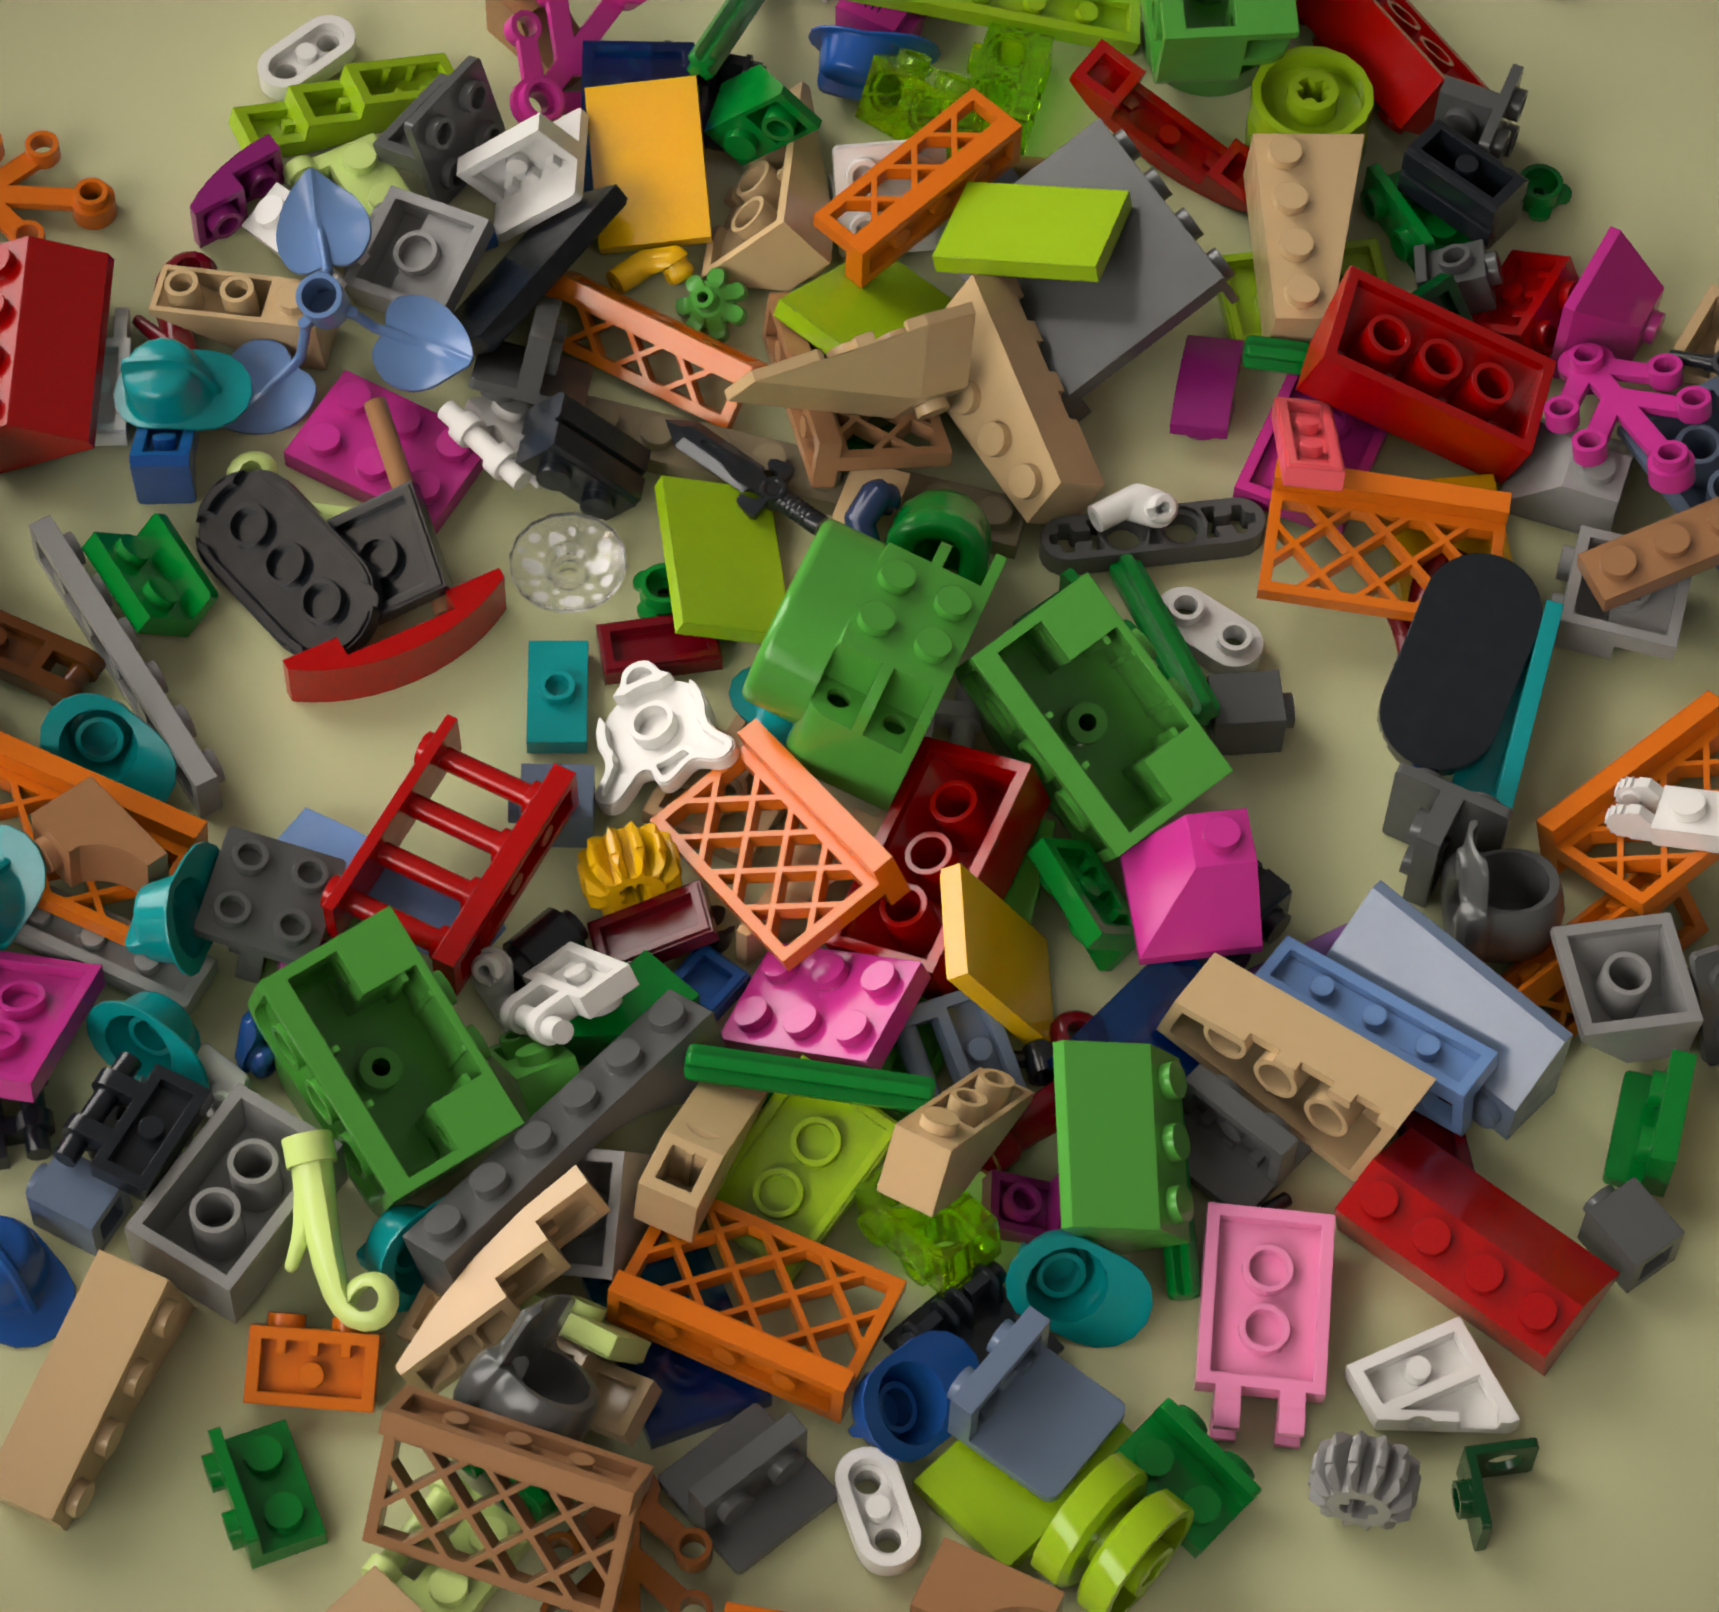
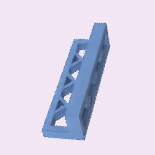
M1287 935L1255 975L1436 1078V1081L1413 1110L1462 1137L1472 1125L1473 1097L1497 1068L1498 1052ZM1438 1097H1440V1098L1446 1100L1447 1102L1451 1103L1452 1105H1450V1104L1444 1102L1443 1100L1439 1099Z

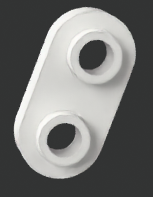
M321 15L309 20L267 49L260 56L257 64L259 84L262 91L274 100L284 101L289 85L324 82L343 70L344 64L351 63L357 52L353 26L342 17ZM326 49H333L330 52H324Z
M1192 587L1172 588L1161 596L1199 665L1214 674L1250 672L1257 669L1261 661L1263 638L1261 632L1253 623ZM1185 609L1192 611L1193 613L1189 615H1184L1179 613L1177 610ZM1235 638L1242 644L1231 645L1225 640Z
M859 1447L845 1454L837 1465L835 1488L837 1501L856 1555L861 1564L874 1574L880 1576L902 1574L909 1570L919 1557L921 1528L896 1461L883 1454L879 1448ZM869 1480L876 1483L879 1489L872 1494H863L855 1486L861 1481ZM890 1538L895 1540L900 1547L894 1552L885 1553L879 1550L876 1544L881 1539Z

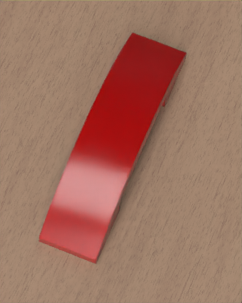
M1101 39L1069 79L1088 107L1113 133L1122 128L1142 154L1141 157L1165 175L1212 201L1248 213L1243 173L1249 147L1237 138L1228 148L1142 85L1141 81L1146 71Z
M497 568L445 590L446 613L347 655L338 637H335L282 660L286 689L290 699L297 702L315 703L346 701L374 696L420 680L453 662L480 641L507 609L505 578L500 568Z

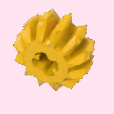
M630 821L624 828L619 829L608 826L605 835L588 838L587 848L577 853V871L582 894L587 898L589 907L601 909L604 916L682 886V868L677 845L672 841L670 832L659 831L655 823H647L641 827H636L633 821Z

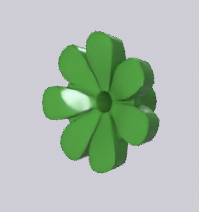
M712 268L707 275L706 281L698 275H692L686 280V288L690 295L689 297L679 298L676 301V310L680 317L688 318L686 325L702 333L707 329L711 337L725 342L730 337L727 324L731 323L735 326H742L747 320L748 312L746 309L738 306L737 303L747 299L749 291L746 285L741 282L727 285L728 272L721 268Z

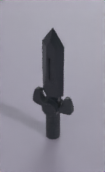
M666 420L676 448L740 492H752L760 497L752 499L745 494H740L737 497L738 506L750 519H757L766 509L770 511L778 510L814 536L822 523L828 520V516L786 488V485L795 474V469L792 465L778 459H771L768 462V469L776 476L767 477L763 472L764 466L698 421Z

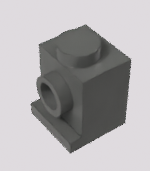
M1483 239L1463 244H1452L1427 252L1425 244L1414 246L1417 288L1440 273L1453 274L1471 315L1497 309L1495 286L1504 284L1503 272L1497 251L1487 252Z

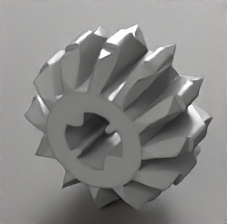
M1363 1430L1354 1436L1345 1432H1336L1333 1439L1320 1441L1317 1453L1313 1455L1308 1481L1310 1487L1309 1500L1320 1507L1321 1514L1326 1517L1341 1519L1344 1526L1356 1524L1362 1526L1366 1531L1371 1526H1379L1386 1530L1393 1529L1396 1523L1409 1521L1412 1509L1416 1506L1421 1482L1419 1474L1420 1461L1409 1455V1448L1407 1446L1388 1442L1386 1435L1380 1437L1368 1436Z

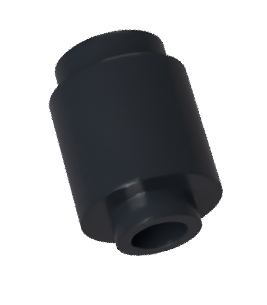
M548 907L503 944V950L511 957L514 964V990L516 992L526 985L522 978L524 973L541 963L571 941L587 948L585 940L588 939V932L583 923L569 910L560 912L552 907Z

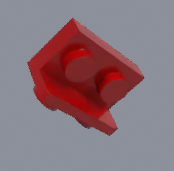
M1511 250L1501 266L1504 284L1495 286L1497 309L1471 316L1476 324L1549 357L1553 351L1563 307L1579 281L1578 274L1571 256Z

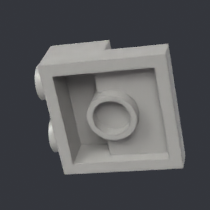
M391 185L383 202L378 203L370 215L372 234L371 241L366 249L370 257L363 266L356 262L351 266L344 267L343 279L347 282L345 289L355 303L386 313L389 304L394 299L406 295H423L432 298L454 313L496 229L488 218Z
M1581 525L1575 547L1563 545L1555 579L1566 581L1564 595L1553 592L1551 601L1564 604L1554 646L1606 659L1611 658L1614 647L1673 661L1692 576L1603 612L1577 567L1578 554L1623 535Z

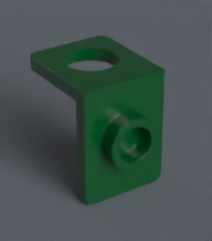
M1537 1438L1464 1446L1456 1471L1458 1480L1452 1482V1501L1457 1519H1467L1474 1551L1485 1550L1492 1531V1521L1482 1478L1531 1471L1539 1451ZM1517 1455L1506 1461L1488 1462L1500 1456Z

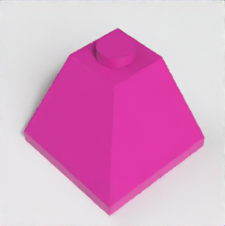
M1610 226L1565 303L1551 359L1558 362L1560 355L1567 349L1579 343L1590 342L1608 348L1613 353L1615 359L1633 361L1643 342L1653 345L1658 337L1666 317V313L1658 310L1664 287L1621 230ZM1556 363L1553 378L1560 379Z
M1247 808L1186 814L1136 843L1120 855L1139 965L1210 958L1215 952L1221 956L1262 952L1263 939L1258 862Z

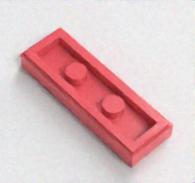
M1278 396L1274 398L1271 419L1283 485L1342 491L1345 468L1332 406L1317 400Z

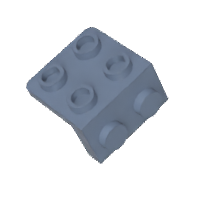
M1029 1306L1015 1323L1007 1319L998 1327L986 1348L989 1355L975 1370L973 1367L967 1366L952 1383L947 1393V1398L951 1400L947 1432L1041 1500L1055 1502L1063 1495L1121 1424L1126 1409L1122 1400L1047 1348L1051 1320L1032 1306Z

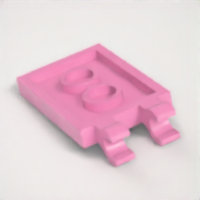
M1208 1202L1205 1216L1194 1391L1213 1392L1209 1437L1212 1440L1235 1443L1236 1431L1239 1430L1241 1395L1277 1399L1273 1447L1300 1449V1441L1304 1437L1306 1402L1323 1404L1326 1396L1335 1215Z

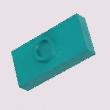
M529 641L527 753H587L588 641Z

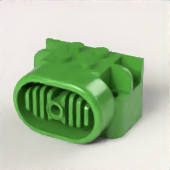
M1141 0L1140 33L1142 48L1146 61L1152 70L1154 84H1168L1175 89L1192 95L1217 97L1234 94L1252 85V81L1260 66L1276 62L1283 57L1288 49L1290 39L1298 38L1300 33L1296 0Z
M829 519L823 522L817 531L775 614L742 688V695L747 702L793 723L785 748L815 778L887 812L934 717L1007 558L996 553L980 586L943 568L953 547L941 541L932 562L892 543L886 545L837 520Z
M1086 572L959 665L955 670V674L961 687L978 709L982 729L997 754L1033 765L1051 800L1047 810L1058 818L1072 839L1088 840L1103 864L1122 855L1231 773L1233 769L1189 709L1193 707V702L1185 688L1173 677L1167 680L1153 660L1157 658V653L1149 639L1139 629H1129L1090 574Z
M391 906L386 907L260 980L248 999V1007L254 1022L275 1055V1068L283 1089L303 1121L318 1130H332L333 1138L343 1144L347 1174L367 1206L378 1217L393 1206L403 1204L458 1171L466 1163L489 1150L499 1139L525 1124L486 1061L491 1054L483 1036L474 1025L464 1026L452 1006L457 1003V998L449 981L439 970L433 973L430 971Z

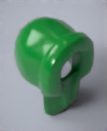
M950 489L926 490L906 501L894 516L885 544L892 543L932 562L941 541L953 546L943 568L957 570V575L981 586L991 565L990 552L992 547L991 527L983 509L967 495Z

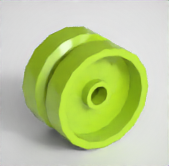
M1297 46L1287 49L1284 56L1276 62L1261 65L1252 81L1250 110L1247 114L1245 128V145L1250 148L1253 134H1365L1360 158L1361 162L1366 150L1368 126L1371 122L1374 105L1373 85L1364 69L1346 54L1323 46Z
M1121 1452L1110 1455L1097 1465L1061 1506L1044 1531L1034 1550L1030 1564L1037 1573L1058 1589L1080 1582L1077 1602L1087 1612H1128L1148 1591L1179 1549L1191 1527L1195 1513L1193 1508L1167 1488L1145 1497L1148 1485L1146 1472Z

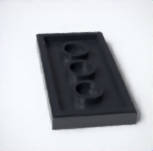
M617 184L584 192L580 202L529 229L456 309L453 314L467 331L472 343L474 356L494 352L627 204L628 198Z

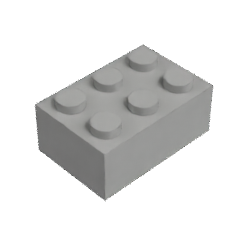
M238 1082L124 1226L132 1261L148 1271L169 1279L177 1289L237 1324L286 1260L291 1240L294 1203L292 1173L286 1169L281 1140L290 1135L318 1129ZM334 1139L338 1158L333 1163L337 1193L348 1179L343 1144Z

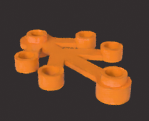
M41 130L30 134L25 141L26 151L0 168V232L9 241L25 236L46 239L44 228L40 223L33 220L23 221L11 208L72 211L75 222L80 227L88 230L105 228L117 216L115 193L107 183L98 178L83 179L75 188L18 185L40 169L52 168L60 161L59 141L52 132ZM0 134V162H1L2 159L4 158V155H5V149H4L3 139H2V136H1V134ZM42 147L50 148L47 152H36L37 149Z

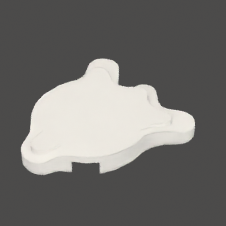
M644 660L629 665L623 671L620 686L613 695V699L617 703L616 707L609 714L605 723L600 717L598 719L596 739L598 750L605 761V772L595 792V802L602 813L610 816L618 815L630 806L645 783L656 781L663 792L673 793L680 789L697 770L705 768L723 770L731 767L740 756L739 747L731 736L715 728V715L710 702L703 690L693 680L689 679V684L676 681L671 673L661 671L654 663Z

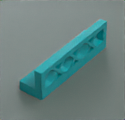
M1546 600L1542 610L1539 631L1490 750L1481 761L1470 768L1468 766L1463 770L1455 771L1451 783L1472 792L1487 793L1495 797L1502 805L1511 809L1513 808L1564 604Z

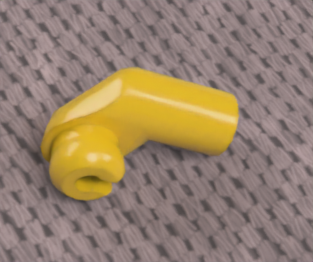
M678 245L647 248L637 251L608 270L606 278L613 290L625 294L661 271L669 285H678L694 274V266L686 258V255L689 253Z

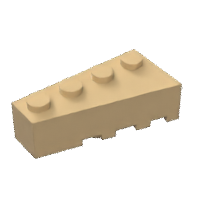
M1253 134L1243 178L1262 336L1311 342L1338 289L1365 134Z
M972 274L945 307L949 308L972 302L976 312L968 387L948 400L950 409L946 412L1026 523L1047 524L1054 518L1081 514L1105 484L1077 419H1070L1064 407L1061 394L1065 390L1057 372L1049 371L1038 345L1043 342L1038 327L1035 321L1027 320L1019 302L1024 295L1017 278Z
M1216 952L1177 997L1156 1028V1030L1215 1075L1222 1074L1233 1080L1243 1092L1244 1097L1264 1113L1272 1112L1281 1117L1289 1125L1296 1138L1311 1146V1150L1354 1183L1371 1160L1381 1152L1436 1081V1078Z
M100 1249L98 1250L0 1450V1502L67 1531L74 1518L79 1519L83 1516L94 1495V1482L108 1458L117 1449L125 1428L195 1308L169 1279Z

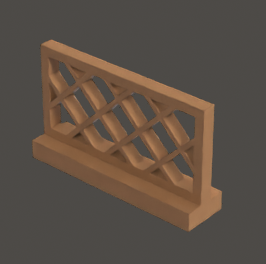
M775 292L768 295L762 340L770 364L818 349L773 315L779 299L791 292ZM785 407L812 488L835 487L837 471L951 465L953 451L939 415L925 420H918L915 413L893 419L883 418L897 425L891 432L887 433L867 422L872 416ZM911 432L930 442L931 446L915 447L902 439ZM854 434L875 445L873 449L848 450L846 441Z
M406 1384L382 1411L378 1433L384 1435L362 1541L571 1612H617L642 1499L650 1489L655 1466ZM401 1442L423 1449L435 1469L412 1480L398 1458ZM469 1464L485 1469L497 1490L474 1501L456 1471ZM509 1478L515 1479L516 1481L511 1482ZM442 1479L460 1509L437 1520L419 1492V1489ZM394 1481L398 1488L391 1491L392 1483ZM531 1485L545 1489L550 1494L559 1511L536 1522L518 1492ZM402 1498H405L422 1528L410 1534L384 1525L388 1505ZM504 1500L521 1530L498 1540L481 1510ZM593 1506L621 1515L617 1534L599 1543L580 1514ZM466 1518L484 1548L473 1554L456 1550L443 1529ZM566 1520L584 1550L560 1561L543 1531ZM528 1539L546 1569L535 1575L518 1571L505 1550ZM613 1549L611 1560H609L605 1553ZM591 1560L605 1583L602 1599L579 1591L567 1571Z

